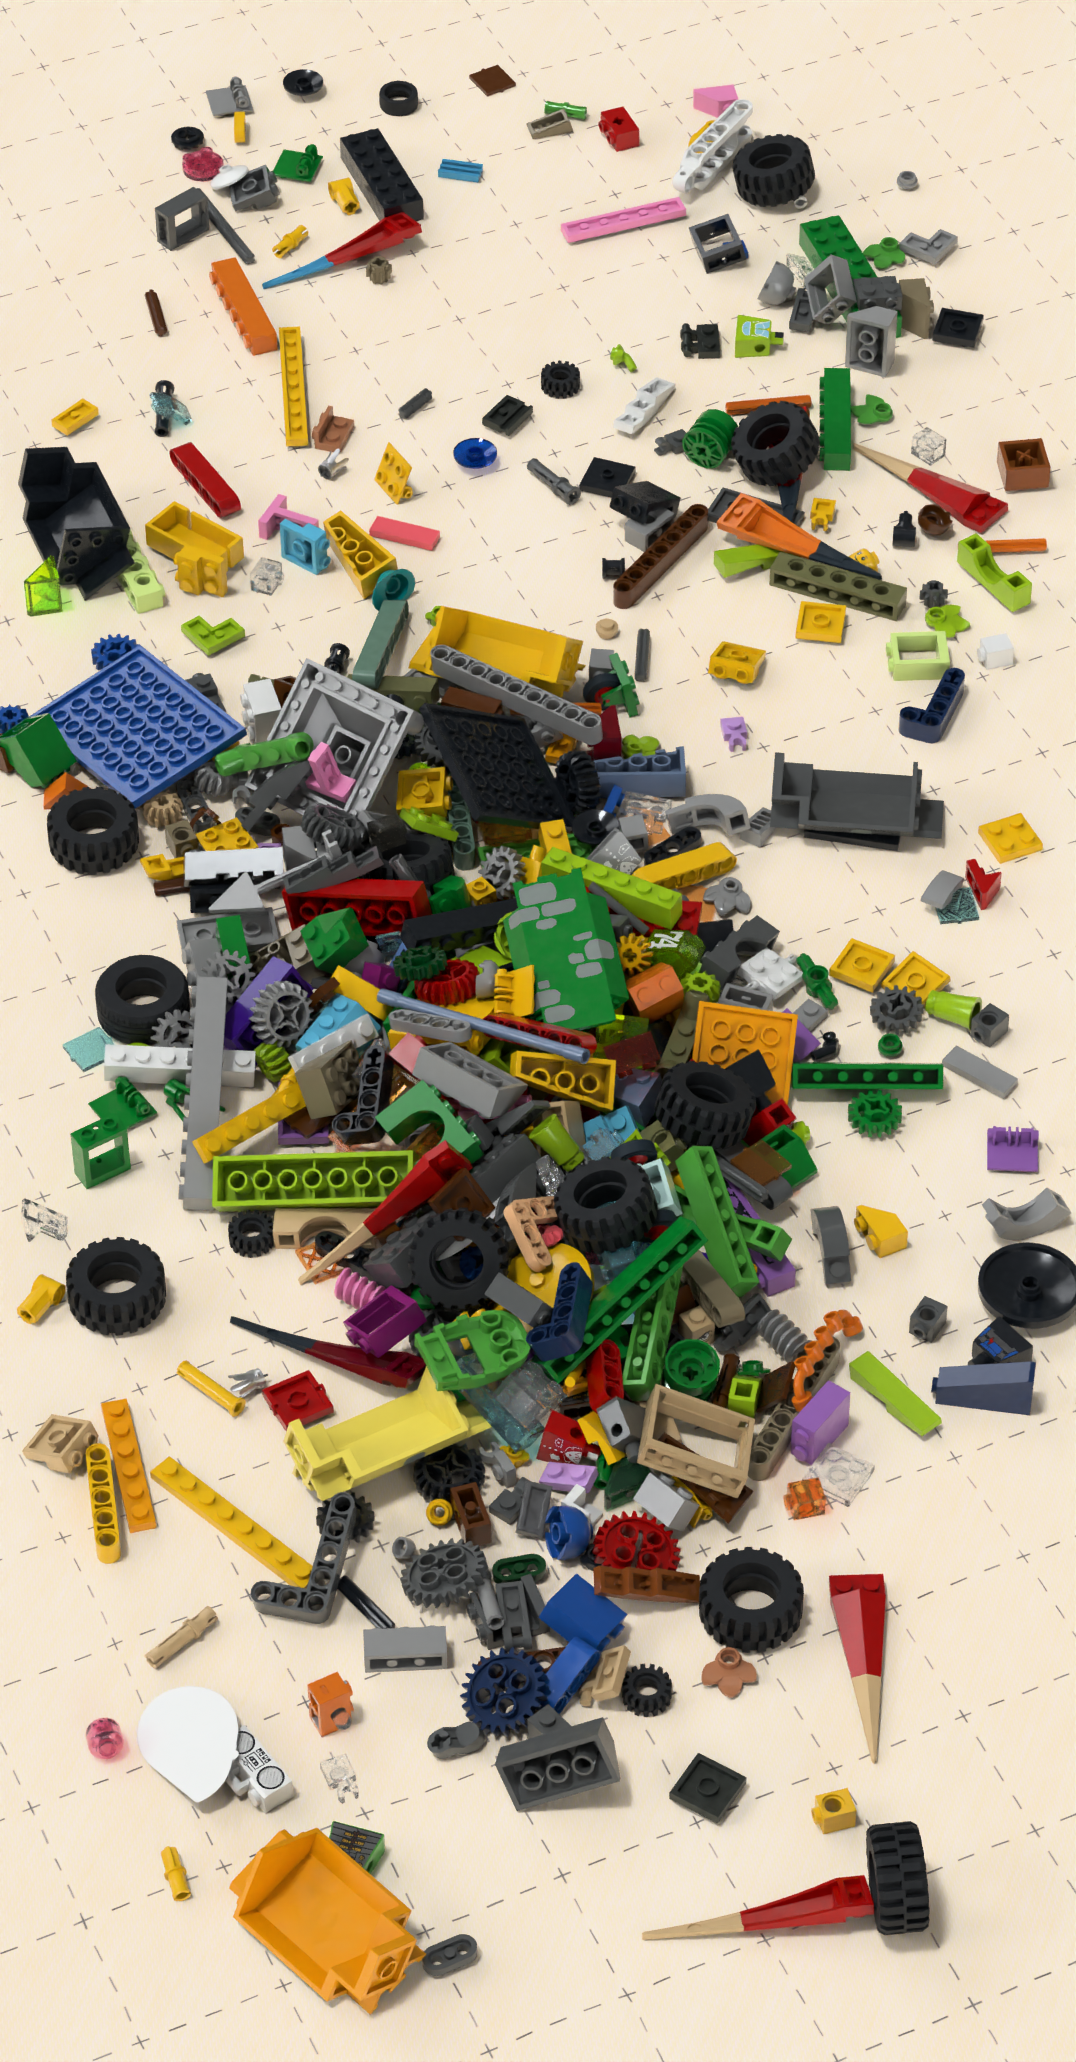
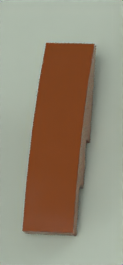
M606 1566L593 1568L594 1595L642 1601L699 1603L700 1575L661 1568L652 1570L633 1567L617 1569Z

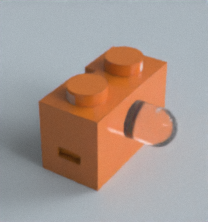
M335 1672L307 1684L308 1698L311 1702L309 1703V1717L321 1737L339 1729H348L352 1724L351 1712L354 1711L350 1700L353 1691L347 1680L343 1681L339 1673Z

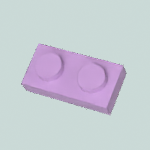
M549 1462L539 1483L553 1486L552 1490L571 1491L578 1484L586 1489V1493H589L599 1473L596 1466Z

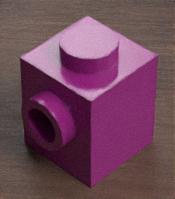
M365 961L362 979L379 989L384 988L397 992L400 976L396 977L394 967Z

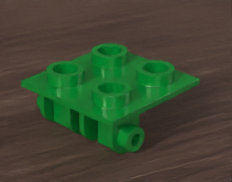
M314 144L307 145L305 153L283 149L273 171L277 177L311 182L323 156L318 155L317 147Z
M122 1076L115 1080L116 1089L88 1103L100 1119L115 1113L127 1129L157 1114V1111L137 1088L129 1082V1079Z

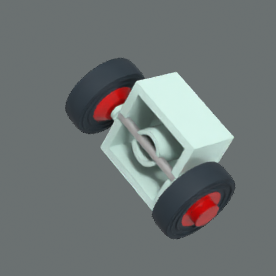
M637 1139L619 1145L611 1152L610 1157L611 1159L622 1157L625 1161L629 1159L645 1170L649 1177L658 1203L657 1217L655 1222L652 1223L649 1232L644 1233L643 1238L638 1241L648 1243L654 1242L677 1220L676 1216L683 1214L670 1169L661 1158L657 1159L654 1143L647 1139Z

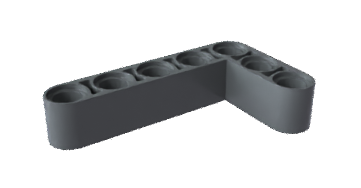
M337 1493L330 1501L307 1589L270 1581L256 1582L252 1586L250 1594L254 1607L258 1612L313 1624H321L328 1620L357 1517L355 1501L349 1493ZM347 1505L350 1507L347 1511H338V1508ZM335 1530L343 1531L339 1536L331 1535ZM328 1555H336V1558L332 1561L324 1560ZM320 1580H330L325 1586L317 1585ZM262 1594L270 1595L267 1600H258ZM289 1599L297 1600L296 1603L291 1606L284 1605V1603ZM316 1604L323 1605L318 1611L311 1610V1607Z

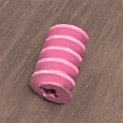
M347 1267L339 1275L334 1293L337 1299L343 1300L346 1304H352L355 1309H361L382 1293L385 1287L381 1285L377 1288L375 1281L368 1283L366 1276L360 1279L358 1272H354L351 1275L352 1270Z

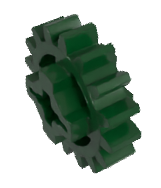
M432 946L409 948L406 952H401V956H395V961H393L396 977L400 976L401 980L408 978L409 981H416L417 979L420 981L423 978L430 979L435 975H439V971L445 970V966L448 965L445 951L440 950V947L432 949Z

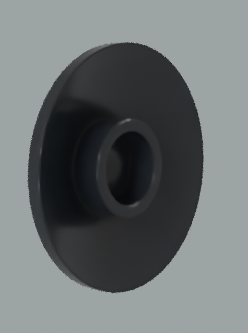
M309 69L292 71L283 79L284 89L298 96L312 95L321 90L324 84L323 77L318 72Z
M588 810L580 813L573 820L572 832L582 843L599 845L615 827L620 830V824L618 819L607 811Z

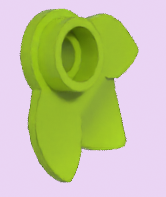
M950 604L942 607H932L925 614V622L929 626L934 627L935 631H945L948 638L955 637V632H962L970 627V622L958 615L961 608L958 605Z
M634 734L627 735L622 740L623 758L629 759L633 754L642 753L643 756L654 755L660 742L657 738L651 736L638 738Z

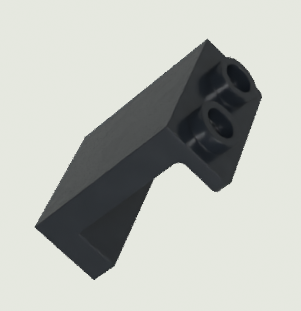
M642 481L614 487L609 507L640 524H645L649 512L665 508L673 512L674 518H676L681 497L649 481Z

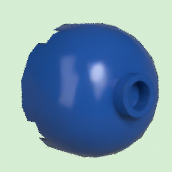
M552 1506L548 1511L545 1524L550 1523V1532H545V1541L550 1556L557 1558V1560L577 1558L583 1554L593 1538V1526L589 1523L586 1515L581 1510L571 1506Z

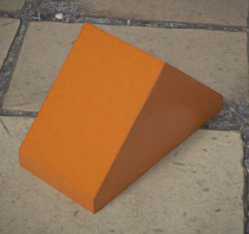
M67 772L44 789V810L51 809L60 797L69 795L70 791L75 789L80 791L83 787L89 786Z

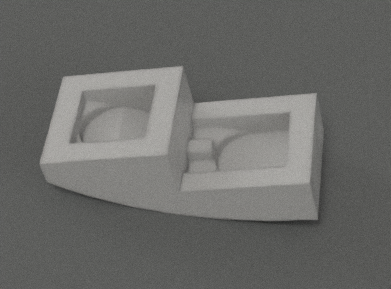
M942 870L928 885L920 901L943 909L951 903L953 893L962 887L964 877Z

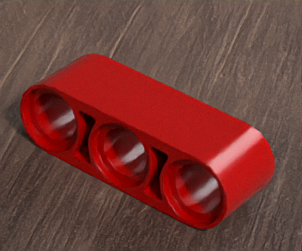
M605 1339L586 1357L589 1403L592 1410L596 1413L597 1408L616 1396L624 1398L620 1350L613 1341Z

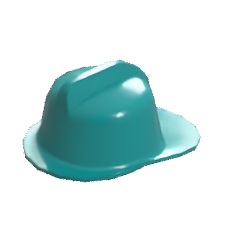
M402 568L383 572L379 576L373 590L372 603L375 609L379 611L384 600H407L415 588L413 573Z

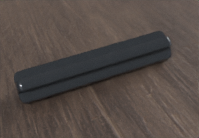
M344 1575L339 1579L337 1589L376 1628H395V1623L348 1576Z

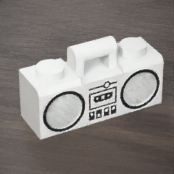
M245 1725L238 1728L236 1750L239 1752V1756L232 1760V1765L225 1781L238 1796L249 1791L248 1797L252 1804L256 1807L259 1805L266 1814L293 1797L292 1780Z

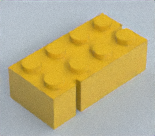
M175 501L145 524L146 544L172 559L186 544L225 558L226 572H228V567H234L244 558L243 537L194 511L190 513V509Z

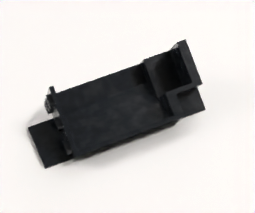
M67 446L25 448L18 480V486L26 500L22 519L54 585L76 584L84 601H86L135 563L127 548L130 527L97 462L75 463Z

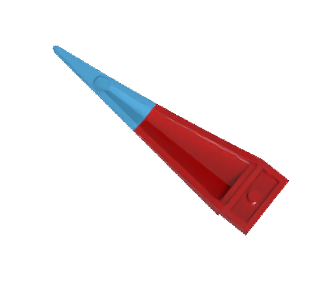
M404 212L385 217L356 238L325 256L294 271L264 282L262 284L263 289L404 243L403 239H410L416 234L422 233L421 224Z

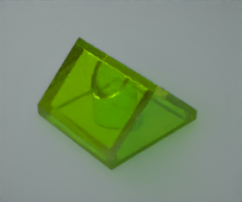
M51 555L24 580L27 615L30 617L63 612L59 575L55 558Z

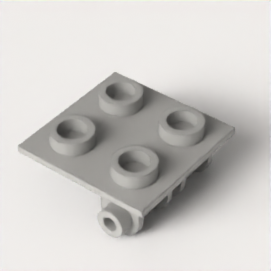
M237 76L232 77L230 80V87L206 90L213 116H224L240 111H253L246 85H242L241 78Z

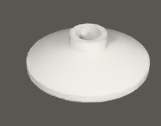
M226 164L219 168L220 173L212 179L210 186L213 189L227 187L242 179L249 169L246 165L231 167L230 164Z

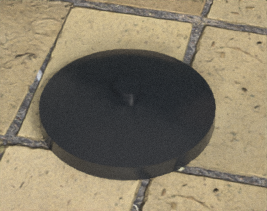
M1031 1242L1010 1244L996 1250L983 1262L978 1276V1294L984 1307L994 1317L1000 1316L1009 1325L1026 1329L1050 1327L1064 1321L1076 1310V1265L1061 1251L1044 1244Z

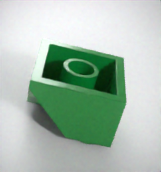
M350 907L316 916L300 930L316 968L331 974L334 973L338 965L344 968L369 946L357 917Z

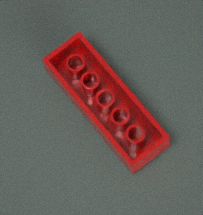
M354 878L337 885L313 891L288 894L285 888L282 890L292 931L304 924L307 925L316 916L350 907L353 909L365 936L400 937L404 920L432 915L424 881Z

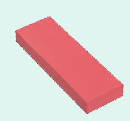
M377 516L369 529V535L432 551L440 538V531Z

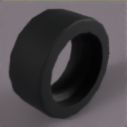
M399 80L384 84L379 92L381 110L391 116H406L413 113L418 106L417 88L412 83ZM400 96V97H406L407 99H405V100H392V99H390V98Z

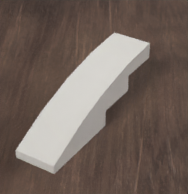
M656 377L639 388L636 398L626 404L625 412L614 419L613 428L634 434L664 404L676 384Z

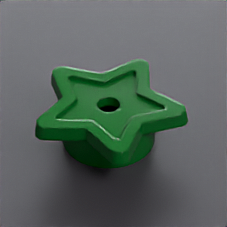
M748 1360L742 1362V1367H739L737 1372L738 1375L759 1376L763 1373H770L771 1369L763 1368V1361Z

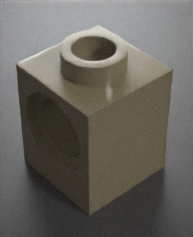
M187 819L165 826L166 844L174 858L183 857L185 852L190 850H198L197 836Z

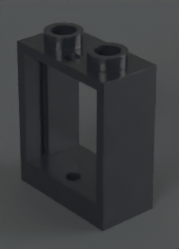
M729 214L689 227L692 243L706 274L746 260L742 242ZM730 233L733 242L708 251L704 250L701 242Z

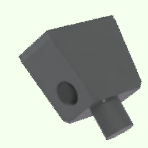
M616 1396L596 1410L612 1448L626 1453L630 1463H637L646 1408Z

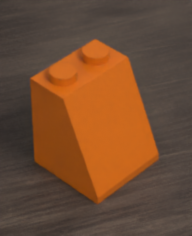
M660 962L625 981L629 999L626 1002L639 1028L659 1020L683 1005V987L673 967Z

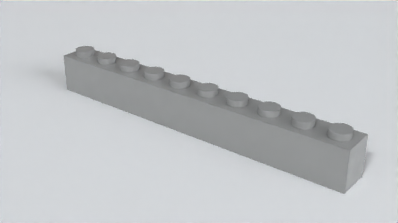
M197 976V986L192 985L191 1000L196 1001V1007H191L190 1022L195 1023L194 1029H189L188 1044H193V1051H188L187 1066H192L191 1073H186V1088H190V1095H185L184 1110H189V1116L183 1117V1132H187V1140L182 1139L181 1155H186V1162L180 1163V1177H184V1184H179L178 1200H183V1209L214 1211L212 1207L213 1159L204 1164L192 1141L219 1126L227 978Z

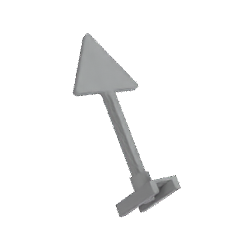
M331 829L322 833L327 852L318 855V858L257 885L253 884L248 872L243 873L209 907L210 913L264 911L265 907L259 897L260 894L283 885V878L324 855L329 862L342 856Z

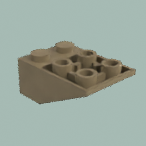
M305 924L249 955L250 963L253 965L251 972L255 973V976L251 978L252 982L273 956L293 965L303 980L311 984L312 978L329 974L316 968L300 932L306 926Z
M352 1040L304 1064L295 1073L311 1119L337 1115L359 1094L362 1068L358 1052L354 1048Z

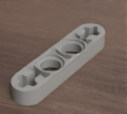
M406 1009L395 1010L388 1016L390 1028L395 1031L409 1032L410 1034L455 1043L465 1042L472 1038L471 1025L467 1021Z

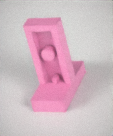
M281 494L277 495L258 520L259 538L268 540L275 529L280 531L279 523L284 519L301 527L310 523L319 528L318 519L287 510V496Z
M321 742L308 758L313 773L305 782L307 788L346 803L357 781L340 773L329 745Z

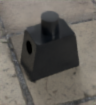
M759 1049L725 1068V1070L733 1071L736 1076H741L745 1084L748 1083L754 1092L756 1107L759 1112L772 1105L766 1093L775 1087L776 1083Z

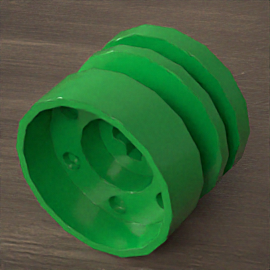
M708 409L702 412L682 439V447L685 454L698 466L704 468L720 466L732 449L731 440L734 437L735 428L738 427L737 423L730 415L718 409Z
M685 1339L677 1342L669 1349L665 1357L661 1386L708 1402L711 1393L716 1388L720 1371V1359L716 1351L708 1343L698 1339Z

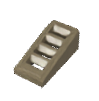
M565 109L526 123L532 139L573 132Z

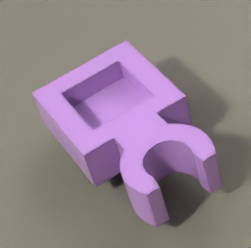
M744 717L721 718L720 727L724 741H729V751L734 752L735 745H740L742 750L746 751L747 729Z

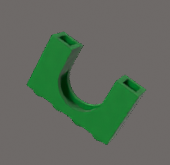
M423 1079L375 1117L396 1145L418 1128L430 1123H439L445 1125L444 1135L439 1144L446 1140L464 1155L471 1164L484 1155L479 1147L482 1142L473 1131L470 1133L466 1131L468 1125L460 1115L455 1118L452 1115L455 1113V1110L447 1100L441 1102V1093L434 1085L429 1087Z

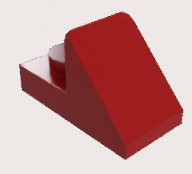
M976 859L966 860L965 878L980 910H985L1001 887L1002 873L996 872L985 875L983 867H979Z

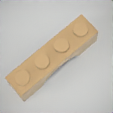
M376 1208L275 1209L273 1223L275 1249H301L309 1238L323 1231L333 1232L346 1239ZM375 1238L361 1247L375 1248Z

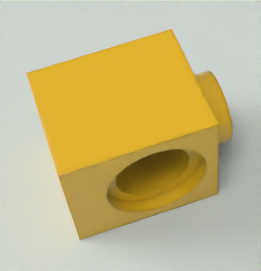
M482 876L466 884L471 901H474L475 906L497 902L496 889Z
M848 1788L815 1796V1807L811 1808V1814L815 1825H820L823 1834L855 1827L857 1810Z

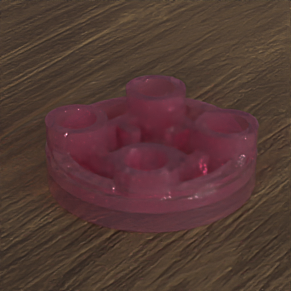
M203 147L200 151L187 153L182 157L183 173L187 178L194 181H210L220 173L219 168L224 166L222 157L213 152L211 147Z

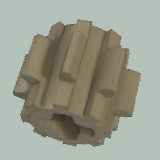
M383 256L371 258L370 262H367L366 277H369L373 284L382 285L384 282L387 283L388 279L391 278L392 264H389L388 260Z

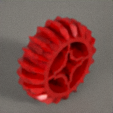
M449 959L447 960L448 965L445 966V970L439 971V975H435L430 979L423 978L420 981L418 979L414 981L415 993L420 1001L436 1006L444 1005L446 1007L450 1004L455 1005L458 1002L463 1003L465 999H471L472 996L476 995V976L480 974L478 968L468 960Z

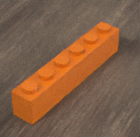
M236 257L211 263L212 272H209L211 284L216 285L217 295L222 297L225 310H229L232 323H236L239 336H243L245 348H249L253 356L277 350V333Z

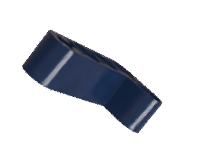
M949 668L945 671L926 710L911 706L902 708L899 714V733L904 737L933 744L939 742L963 696L964 671L959 668Z
M577 1262L567 1264L560 1272L551 1323L533 1328L526 1336V1342L540 1361H549L574 1354L583 1344L593 1282Z

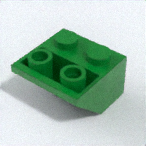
M785 1124L748 1148L786 1179L792 1189L818 1172L802 1139Z

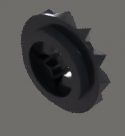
M181 127L176 129L171 135V143L174 144L175 148L180 147L181 150H191V148H198L199 145L203 144L204 134L196 127Z

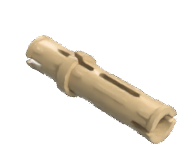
M206 1606L195 1617L186 1619L177 1631L145 1654V1658H148L146 1659L148 1664L156 1669L193 1638L196 1640L200 1637L204 1629L218 1620V1616H215L217 1615L210 1606Z

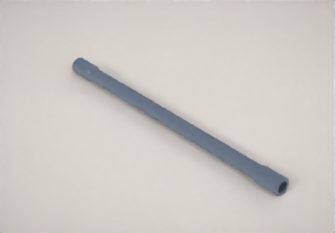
M382 988L377 994V1001L379 1003L395 1008L467 1021L473 1030L563 1056L565 1059L586 1064L590 1057L588 1049L560 1043L403 996L401 993Z

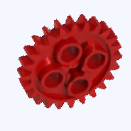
M622 1511L620 1518L613 1514L610 1521L605 1520L603 1526L599 1527L593 1541L595 1546L592 1553L597 1555L595 1563L602 1564V1566L617 1569L631 1567L638 1534L641 1533L642 1540L635 1568L645 1570L661 1568L676 1571L681 1559L678 1557L681 1549L676 1547L678 1539H671L673 1530L665 1531V1524H656L657 1518L655 1516L648 1520L646 1512L643 1513L642 1517H638L636 1511H633L631 1517H628L626 1512Z

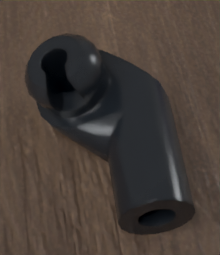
M835 1032L824 1033L822 1048L811 1052L813 1062H820L836 1054L839 1039L836 1038Z

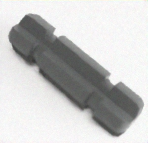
M427 388L421 390L419 394H416L398 409L399 416L404 419L410 417L432 399V391H429Z

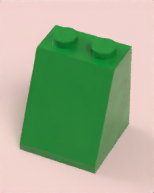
M50 713L25 718L0 736V747L5 749L9 763L31 788L37 786L45 788L54 782L53 778L55 776H62L64 773H68L71 770L70 766L77 762Z

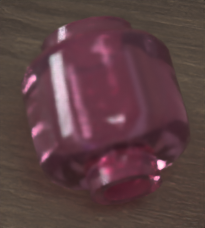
M108 1717L96 1719L86 1729L85 1737L88 1749L94 1757L110 1759L121 1752L124 1739L120 1725L114 1719Z

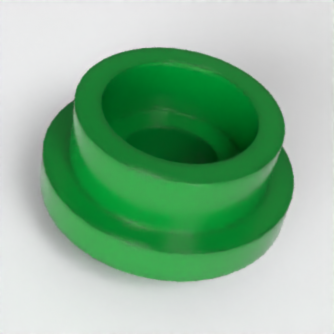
M885 1034L878 1042V1051L882 1055L893 1057L901 1053L903 1045L897 1035Z

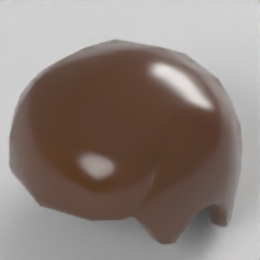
M935 504L925 505L918 513V524L929 535L938 536L944 534L949 529L953 520H950V512H945Z

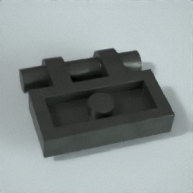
M688 323L682 325L680 330V338L683 340L681 342V351L685 357H691L692 353H698V359L720 358L718 324L697 325L696 330H692Z

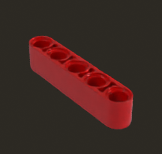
M192 442L170 449L169 455L173 465L217 517L222 518L241 510V503L236 493Z
M494 1014L483 1018V1020L513 1029L518 1028L520 1031L538 1036L539 1032L540 1037L559 1042L560 1038V1043L580 1047L581 1043V1048L588 1049L590 1055L594 1054L597 1048V1041L590 1033L510 1014ZM484 1033V1035L487 1036V1037H489V1038L498 1039V1040H502V1041H506V1042H510V1043H514V1044H518V1045H523V1044H519V1043H516V1042H513V1041H509V1040H506V1039H503V1038H499V1037H496V1036H493V1035H489V1034Z

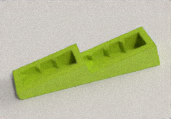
M758 544L714 551V566L724 578L759 565L763 570L771 568L778 554L782 551Z
M869 1351L849 1363L851 1380L886 1403L888 1413L919 1435L924 1436L942 1423L941 1417Z

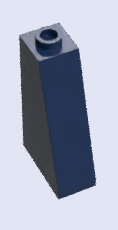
M1036 1362L939 1367L938 1377H933L931 1393H936L935 1404L1030 1416Z

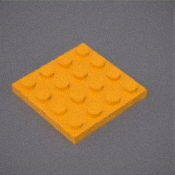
M699 1001L692 1059L697 1063L704 1061L710 1065L717 1064L725 1069L759 1049L776 1083L775 1087L768 1091L766 1095L772 1104L783 1098L788 1105L798 1015Z

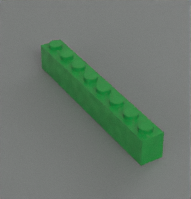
M680 1216L590 1302L583 1344L576 1353L549 1361H540L535 1354L530 1360L546 1379L559 1384L708 1241L706 1236L694 1221Z

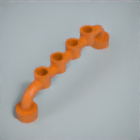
M847 1310L831 1311L825 1314L823 1319L826 1326H821L814 1331L817 1341L807 1343L804 1346L807 1356H801L794 1361L797 1373L793 1382L795 1396L792 1398V1403L797 1412H800L813 1398L810 1391H804V1381L806 1377L811 1376L815 1372L813 1368L815 1363L824 1358V1349L833 1344L835 1332L842 1329L844 1336L851 1337L863 1330L859 1317L852 1316Z

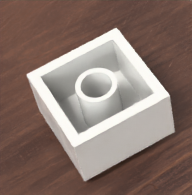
M271 679L243 684L244 694H240L242 707L245 708V711H241L244 725L248 724L249 740H254V743L267 740L281 711Z

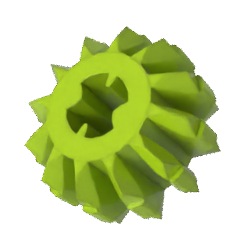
M695 970L693 975L686 973V977L681 979L680 983L684 990V997L686 992L694 990L707 994L710 998L709 1002H718L721 986L719 981L716 980L715 975H708L706 971L698 973Z
M275 1041L273 1044H265L263 1042L254 1050L256 1051L255 1061L262 1074H265L268 1080L275 1083L281 1080L283 1075L287 1074L292 1068L288 1059L289 1054L285 1051V1047H277L278 1041Z

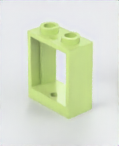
M945 631L890 633V642H886V656H890L888 658V672H892L893 681L940 680L945 671L950 668ZM935 650L936 659L900 660L899 652Z

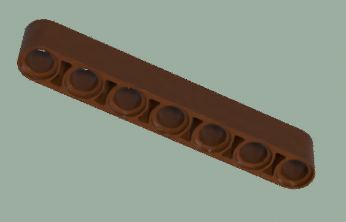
M694 504L690 506L614 582L613 604L615 607L628 609L633 606L707 531L708 508L705 505Z

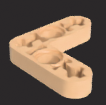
M553 1196L514 1200L504 1209L505 1219L527 1265L535 1272L543 1271L552 1262L551 1255L536 1225L553 1223L558 1219L554 1208Z

